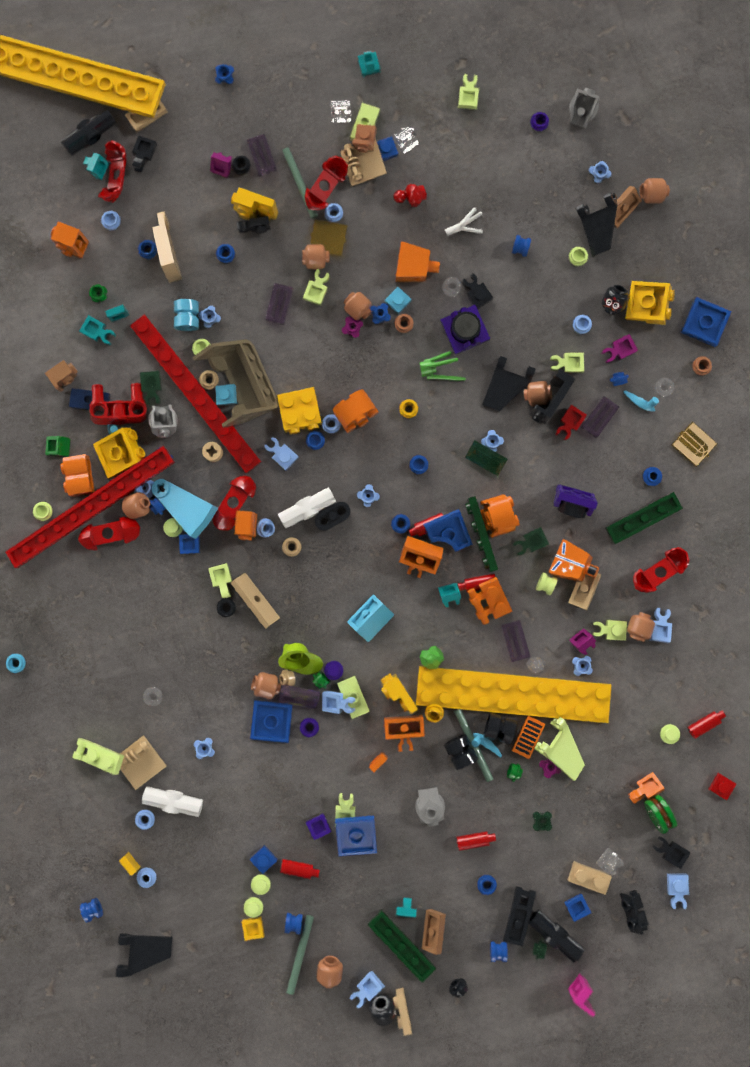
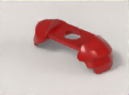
M111 140L105 144L106 161L111 162L108 187L102 188L98 197L114 203L123 190L127 156L124 147ZM119 169L120 175L117 179H114V173Z
M333 156L322 164L323 171L312 188H307L305 191V201L309 210H322L329 205L326 200L339 181L343 182L348 173V164L343 158ZM320 181L328 182L329 189L327 191L321 190L319 186Z
M239 476L230 482L231 488L212 518L213 524L218 530H231L235 526L236 511H240L248 496L254 497L256 484L251 477ZM231 497H236L239 501L238 506L235 508L228 506V499Z
M120 517L119 521L94 527L92 524H89L79 534L78 541L86 549L93 551L98 550V545L120 540L130 543L139 537L140 526L136 520L128 517ZM105 528L113 530V536L110 539L103 537V530Z
M680 547L672 548L664 553L666 556L664 559L646 571L639 569L633 576L635 589L645 593L654 592L657 590V586L675 574H682L689 565L688 553ZM662 567L666 570V575L664 577H657L655 570Z

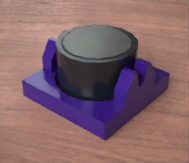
M476 305L468 308L462 307L459 311L455 310L449 316L440 320L455 355L490 340Z
M561 484L557 485L553 505L558 507L559 512L576 518H585L586 515L592 516L598 504L593 493Z

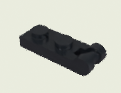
M516 886L503 937L504 942L523 947L536 891H525L522 887ZM521 898L527 899L526 904L520 903Z

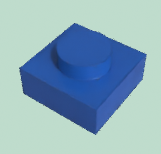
M392 136L377 141L383 162L398 156Z
M188 534L179 535L180 554L200 553L199 536L195 539Z
M265 845L250 858V861L262 874L278 860Z
M582 894L564 902L574 922L591 914Z

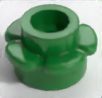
M96 284L90 288L89 296L93 302L99 303V301L103 302L106 300V294L108 293L106 287Z
M321 671L313 674V683L319 689L322 687L326 689L330 683L329 679Z
M511 763L507 770V778L511 779L512 782H515L516 779L519 780L522 776L523 769L520 768V764Z

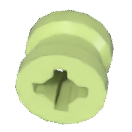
M543 572L537 583L536 590H543L547 595L551 596L558 578H551L547 573Z

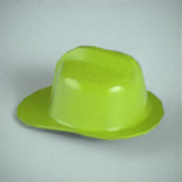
M301 643L284 644L283 653L278 660L281 668L305 675L315 674L323 667L322 659L315 654L309 653L307 647Z

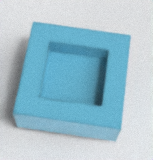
M397 287L385 299V302L397 314H400L412 299Z
M235 384L215 386L216 403L218 406L237 404Z

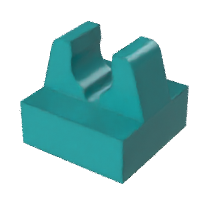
M368 51L358 56L362 77L380 73L376 52Z
M93 153L92 157H85L83 164L87 166L86 170L95 178L102 180L109 162L100 154Z
M457 583L438 587L442 603L445 607H449L448 602L455 600L456 605L460 604L461 594Z
M403 898L402 907L396 908L395 916L416 918L417 909H411L412 898Z

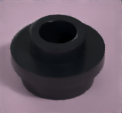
M237 156L233 159L232 169L236 174L244 175L249 172L251 164L247 157ZM239 164L245 165L243 168L238 167Z
M223 598L217 604V612L222 617H230L236 611V604L232 599ZM225 604L230 606L229 611H224L223 606Z
M463 978L453 980L450 984L449 993L456 998L464 996L468 990L467 982Z

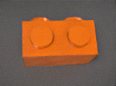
M58 221L51 231V240L56 244L55 247L61 250L62 254L68 257L74 255L81 259L83 258L89 241L79 229Z

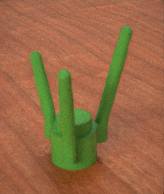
M451 351L420 362L422 377L427 376V380H466L465 377L433 375V373H437V366L459 360L458 358L435 362L451 355Z

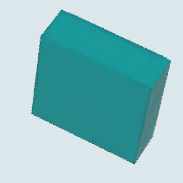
M123 304L105 311L111 322L129 315Z

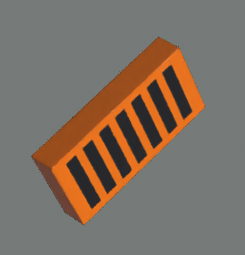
M527 716L511 751L530 759L546 724Z

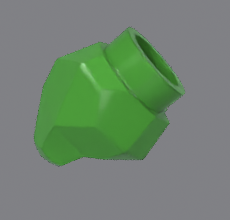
M431 646L428 650H422L420 654L421 664L429 670L437 669L444 660L442 651L436 646Z

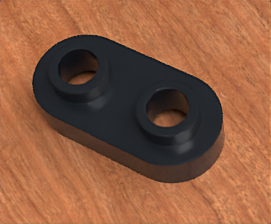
M337 502L319 512L315 517V525L318 529L327 531L342 523L350 516L351 510L349 505L345 502ZM343 508L345 510V513L343 515H339L337 513L338 509ZM323 518L328 519V523L326 525H323L321 523V520Z

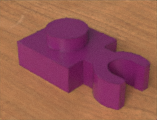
M630 334L612 342L613 348H605L601 354L609 353L611 358L605 362L611 363L616 356H618L619 360H622L636 353L638 349Z

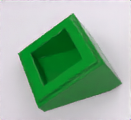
M47 436L45 455L69 456L70 438Z

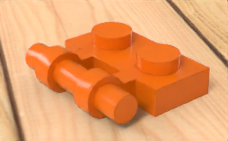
M497 576L479 584L481 592L476 593L474 588L467 591L469 601L477 611L476 616L483 625L490 622L487 616L491 613L497 619L513 612ZM486 599L488 606L483 608L481 600Z

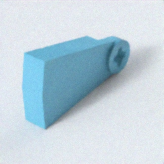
M158 479L152 485L153 495L158 498L192 538L196 539L201 534L218 509V507L165 479ZM160 486H164V492H161V490L159 489Z

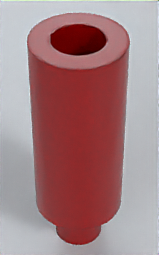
M443 513L415 523L414 528L408 530L410 536L418 534L420 537L427 534L423 524L444 516Z
M495 574L464 579L463 583H458L459 591L466 590V593H468L467 591L473 588L475 591L481 590L479 584L494 578Z
M722 710L718 713L713 711L688 726L687 729L691 736L696 739L722 724L721 720L726 715Z
M487 831L456 837L459 851L490 846L489 842L496 841L495 833L488 834Z
M287 859L282 860L280 870L282 874L311 879V876L319 877L320 872L319 869H314L311 864Z

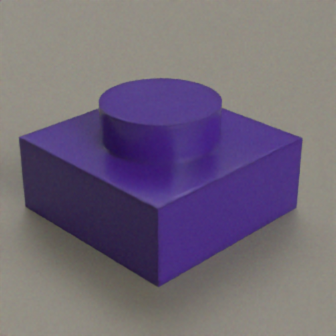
M324 813L306 821V825L314 840L332 832Z

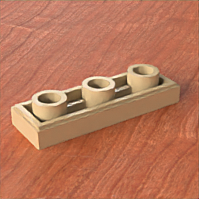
M246 573L231 582L235 591L242 597L248 608L252 610L265 629L280 619Z

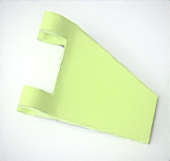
M561 717L558 719L553 718L550 724L559 730L558 734L550 746L545 742L542 744L538 742L534 749L547 757L569 778L575 781L585 764L566 721Z

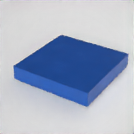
M696 297L680 333L716 347L732 311Z
M254 700L250 739L289 743L293 704Z
M374 815L335 818L338 856L377 853Z

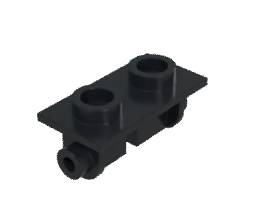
M637 890L630 891V895L620 893L621 905L625 910L628 928L633 933L643 935V931L648 930L647 926L649 924L645 911L638 912V909L643 908L640 894L637 893Z

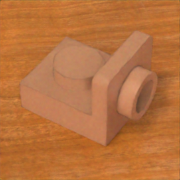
M357 124L355 139L352 140V144L357 151L363 153L368 152V150L374 151L376 126Z

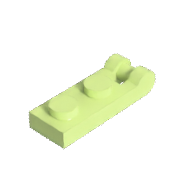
M78 738V747L72 756L74 759L86 762L113 775L119 774L124 755L89 740ZM85 748H88L87 754L84 753Z

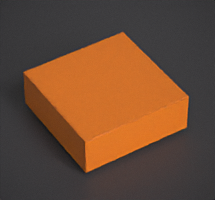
M381 752L369 764V768L375 772L388 759V756Z

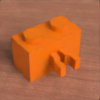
M407 536L399 563L409 566L407 570L409 575L412 570L417 568L418 578H421L423 571L436 575L442 559L443 548Z
M423 715L384 717L385 740L400 739L398 752H402L404 738H406L407 744H409V751H413V744L410 738L425 737Z

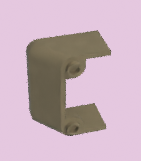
M249 340L211 343L193 357L194 361L208 359L210 366L215 371H224L229 383L236 385L237 402L239 405L232 408L233 417L222 423L223 427L243 424L278 407V399L255 346Z

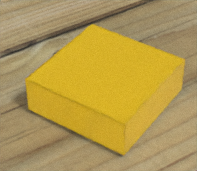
M129 852L119 860L131 876L141 867Z
M261 916L242 920L245 941L264 938L265 934Z

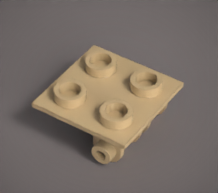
M376 138L374 151L359 152L351 144L344 145V150L340 151L342 158L348 164L347 174L352 187L387 174Z
M144 735L120 753L124 755L120 770L135 790L166 767L164 761Z

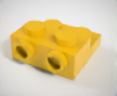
M240 187L237 193L234 192L232 195L231 204L234 205L233 210L237 211L242 219L257 218L258 214H260L261 217L268 216L269 220L270 218L276 220L278 210L274 199Z
M632 281L626 320L666 325V320L671 319L672 312L671 308H669V302L674 301L675 291L672 290L670 283Z
M314 387L277 395L285 433L289 432L290 435L300 433L301 429L315 430L319 428V425H322Z
M131 427L120 428L93 444L108 479L125 472L145 457V451L142 447L138 446L136 441L138 435Z
M389 673L381 679L384 686L382 691L387 699L392 698L395 701L401 698L399 703L405 712L409 710L412 714L418 710L396 674L392 676Z

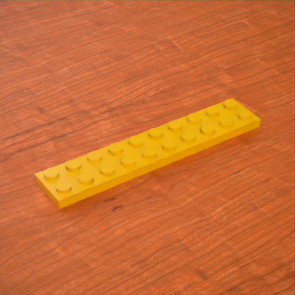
M0 35L1 76L146 117H155L166 85L164 80Z
M419 666L416 705L428 706L430 704H437L442 708L548 718L561 717L569 720L608 723L611 684L446 668L429 670L425 666Z

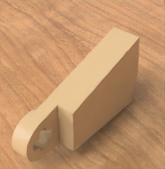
M165 211L157 213L159 226L152 227L161 267L169 283L181 280L182 276L169 233L170 225Z

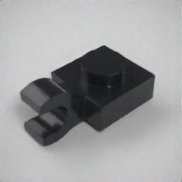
M138 135L132 150V154L136 156L132 164L135 167L134 171L142 173L145 160L151 161L157 147L156 141Z

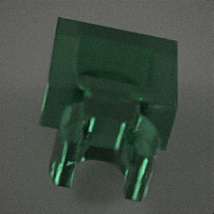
M160 371L141 372V390L143 393L147 392L145 403L150 405V399L155 397L156 403L160 404L161 400L157 395V391H162Z
M540 527L523 535L525 541L519 540L512 544L513 546L518 544L522 546V550L517 553V555H522L526 552L527 548L532 553L549 545V542Z

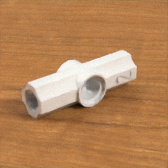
M328 487L313 496H307L295 503L296 505L282 511L278 515L286 529L302 520H307L317 515L319 511L336 503V500Z
M147 786L143 793L142 804L162 808L163 811L168 813H183L199 817L203 806V799L186 796L176 790L165 791Z

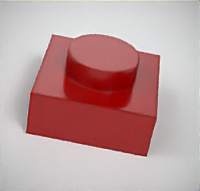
M717 773L708 789L723 799L728 800L737 784L722 774Z

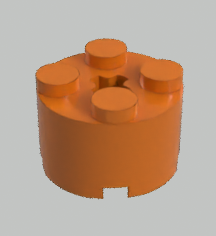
M363 389L349 395L350 398L346 401L343 399L333 408L335 416L347 433L353 431L357 425L363 427L369 422L368 418H372L379 413Z
M502 494L480 502V505L484 507L480 511L485 528L492 532V534H489L490 537L493 538L513 532L516 526H519L518 516L514 515L512 509L514 503L511 496L506 497V495Z

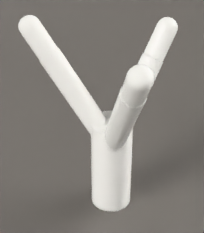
M473 208L460 223L445 229L447 236L459 231L482 234V230L464 227L480 217L482 212L472 216L476 211V208Z

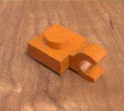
M652 772L637 782L639 788L629 793V798L635 804L644 796L647 799L653 798L655 795L663 792L665 788Z

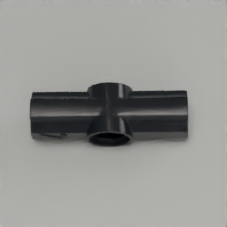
M105 108L93 118L82 120L77 125L76 130L64 138L61 143L70 155L73 156L86 145L97 143L101 138V134L117 122Z
M539 909L531 915L529 924L544 936L543 938L549 945L556 950H560L573 963L581 958L584 948L572 939L557 922L554 923Z

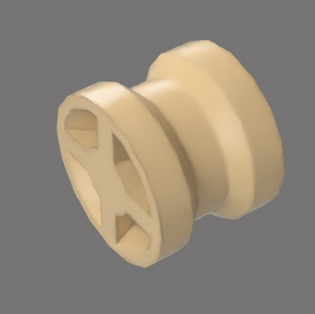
M208 442L203 446L202 454L208 461L218 462L223 457V450L216 442Z

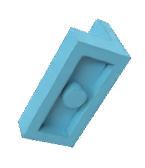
M373 594L347 623L369 642L394 614Z

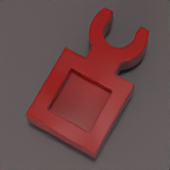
M571 404L560 420L564 426L559 427L555 434L558 435L560 431H565L566 437L564 440L566 441L571 436L570 430L572 429L576 432L587 414Z

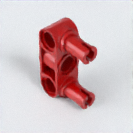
M131 384L130 401L116 400L108 402L104 401L103 385H92L90 418L93 423L97 425L139 424L145 421L147 408L145 400H143L142 384ZM141 410L143 413L136 415L133 411ZM96 411H102L104 413L101 416L94 415Z

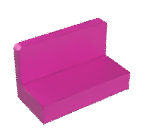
M579 973L568 988V991L574 1003L594 1017L595 1012L587 1000L593 990L586 978Z

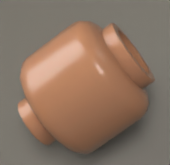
M663 178L646 179L640 186V198L647 204L662 203L669 196L670 188Z
M309 244L302 250V265H306L308 270L324 269L325 264L329 263V251H325V247L322 244Z
M352 292L343 302L345 304V312L354 320H360L361 318L365 320L372 312L370 310L371 301L361 292Z
M546 381L530 382L527 389L524 390L525 401H528L532 407L548 405L549 400H552L551 385H548Z
M141 492L126 496L122 501L123 513L130 519L146 516L150 512L149 507L151 504L149 498Z
M640 612L639 615L631 616L627 627L630 638L641 642L651 638L655 627V622L650 619L651 615Z
M265 672L255 675L251 684V690L254 692V695L264 699H272L275 694H279L281 688L277 676Z
M326 956L318 963L317 981L325 988H333L340 984L342 980L343 965L338 958Z

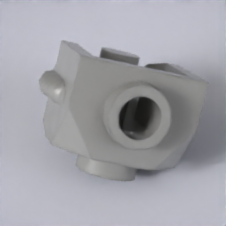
M586 87L584 91L576 90L569 106V123L587 128L589 121L595 118L600 96L595 95V90Z
M152 405V411L148 416L152 433L157 437L168 438L176 432L178 417L172 409V405L163 407Z
M437 787L419 789V797L416 800L415 808L420 818V823H425L427 826L439 825V822L444 820L445 802L443 797L438 794Z

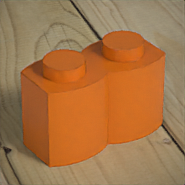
M83 454L63 458V463H61L60 467L62 474H65L66 482L63 483L65 493H68V496L71 497L94 493V481L89 456Z
M236 511L234 535H237L238 539L252 541V537H256L258 514L249 511Z

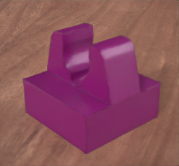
M214 152L211 156L210 172L228 178L232 156L226 157L221 152Z
M584 628L569 640L584 655L588 654L586 649L590 646L593 649L596 647L595 638Z

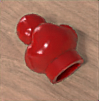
M409 184L406 186L405 191L397 190L393 198L397 203H403L407 199L412 207H418L423 200H426L427 195L423 185Z

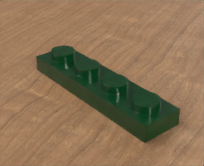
M672 492L607 526L605 529L615 545L682 510L683 507L675 493Z
M476 496L467 499L468 503L465 504L468 515H472L471 527L474 533L477 532L479 540H476L479 551H483L485 557L482 558L485 570L488 569L489 572L498 570Z
M383 910L368 922V926L422 983L436 970V966Z

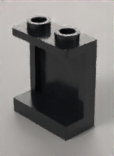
M561 369L555 373L549 383L559 389L546 410L538 405L532 409L530 415L533 416L532 419L535 422L546 424L551 419L574 383L575 378Z

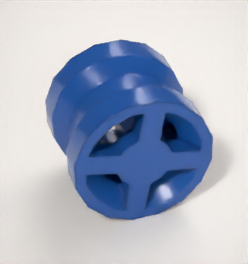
M517 235L512 254L519 253L526 257L531 238L523 239L520 235Z
M97 898L92 899L89 903L84 902L80 905L81 915L86 923L91 922L95 917L100 918L103 916V909Z
M287 913L285 933L295 932L297 935H301L303 914L294 916L291 913Z
M490 942L491 962H496L497 960L507 962L506 942H501L500 944Z

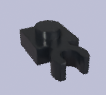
M268 216L237 222L239 233L252 231L261 234L271 230Z
M473 273L471 274L473 282L468 283L466 279H463V285L465 288L470 289L467 295L478 310L492 301L493 296L484 283L477 284V276Z
M659 836L658 839L663 842V845L660 848L653 845V849L659 853H664L663 858L682 869L691 852L674 841L668 845L667 840Z

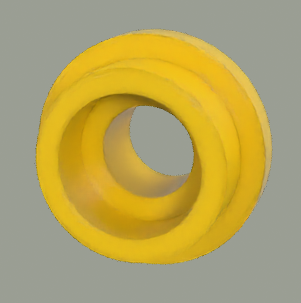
M411 399L404 400L399 407L400 414L408 419L415 417L418 413L417 403ZM407 406L412 407V411L406 412L405 408Z
M430 704L425 709V716L428 721L436 723L443 718L444 710L437 704Z

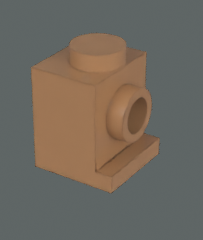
M63 360L45 374L53 386L62 392L64 390L62 386L71 384L77 376L78 370L72 363L68 364Z

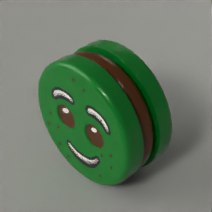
M657 794L653 798L644 801L645 809L651 821L661 834H665L668 830L677 827L676 818L661 795Z

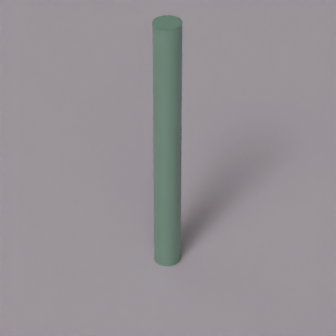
M289 147L284 148L282 152L306 205L305 191L307 188ZM307 207L311 219L318 216L317 212L309 210Z
M457 709L454 711L463 733L467 735L471 743L474 739L472 731L462 710ZM470 744V747L474 749L478 757L477 762L486 782L493 780L494 778L479 746L473 747Z
M306 915L286 992L290 995H294L314 919L312 915Z

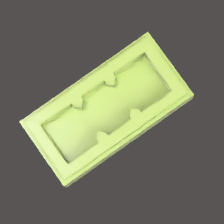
M362 103L350 140L355 139L357 124L375 126L380 108Z
M355 676L337 683L340 692L343 693V699L348 697L355 698V702L348 703L349 707L355 708V711L350 713L352 719L370 712Z

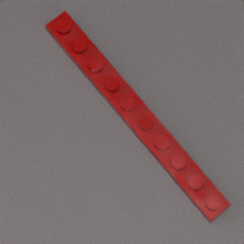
M144 314L131 324L130 327L246 474L261 463L260 459L234 426H222V423L228 420L147 316Z
M165 446L160 447L7 550L5 553L14 568L21 567L173 465L175 461Z

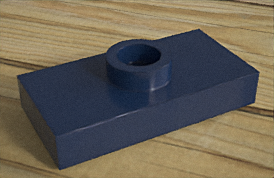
M71 388L69 407L90 410L92 391ZM103 392L104 401H110V393Z

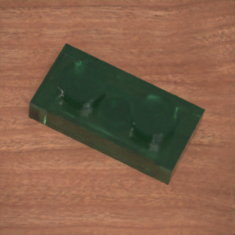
M475 440L465 456L466 459L496 476L499 475L508 460Z

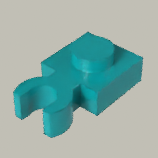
M89 315L79 330L80 333L96 342L101 338L106 345H111L106 340L108 335L116 336L112 330H104L106 327L104 323Z

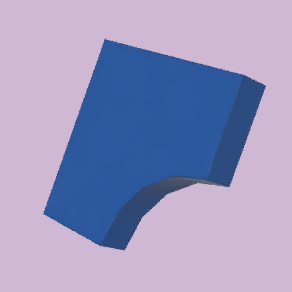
M459 509L423 524L431 543L438 541L446 542L452 546L455 552L473 544Z

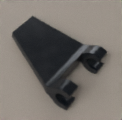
M615 193L604 195V200L608 207L591 214L588 205L584 206L582 204L576 207L583 223L592 256L611 250L617 211V197Z
M500 356L482 405L501 411L532 381L536 368L529 366L524 377L504 370L507 358Z
M120 933L118 945H130L128 966L117 965L116 977L131 976L171 958L173 936H145Z

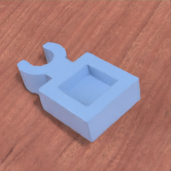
M272 437L271 440L275 442V446L270 448L265 444L264 447L267 451L275 453L272 459L287 471L299 456L286 444L280 447L278 440Z
M660 608L655 609L654 616L657 621H654L655 627L650 641L671 642L672 623H667V619L671 615L669 609L665 610V616L660 614Z
M327 690L322 692V711L340 714L343 711L346 713L355 711V708H351L348 703L355 702V698L348 697L343 699V693Z
M686 873L667 874V892L669 895H673L670 900V905L673 909H676L678 901H681L683 909L687 908V902L683 898V895H689V880Z
M371 971L357 985L360 991L353 993L350 999L353 1000L356 996L359 997L360 1003L356 1007L360 1008L365 1005L366 998L370 1002L385 986L374 972Z

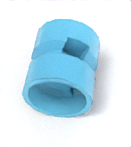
M193 299L175 300L174 313L177 315L174 317V329L180 331L198 330L199 318L196 315L199 313V302Z

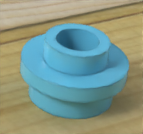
M12 654L6 660V667L12 673H19L25 668V658L20 654ZM15 660L19 661V665L17 667L14 666Z

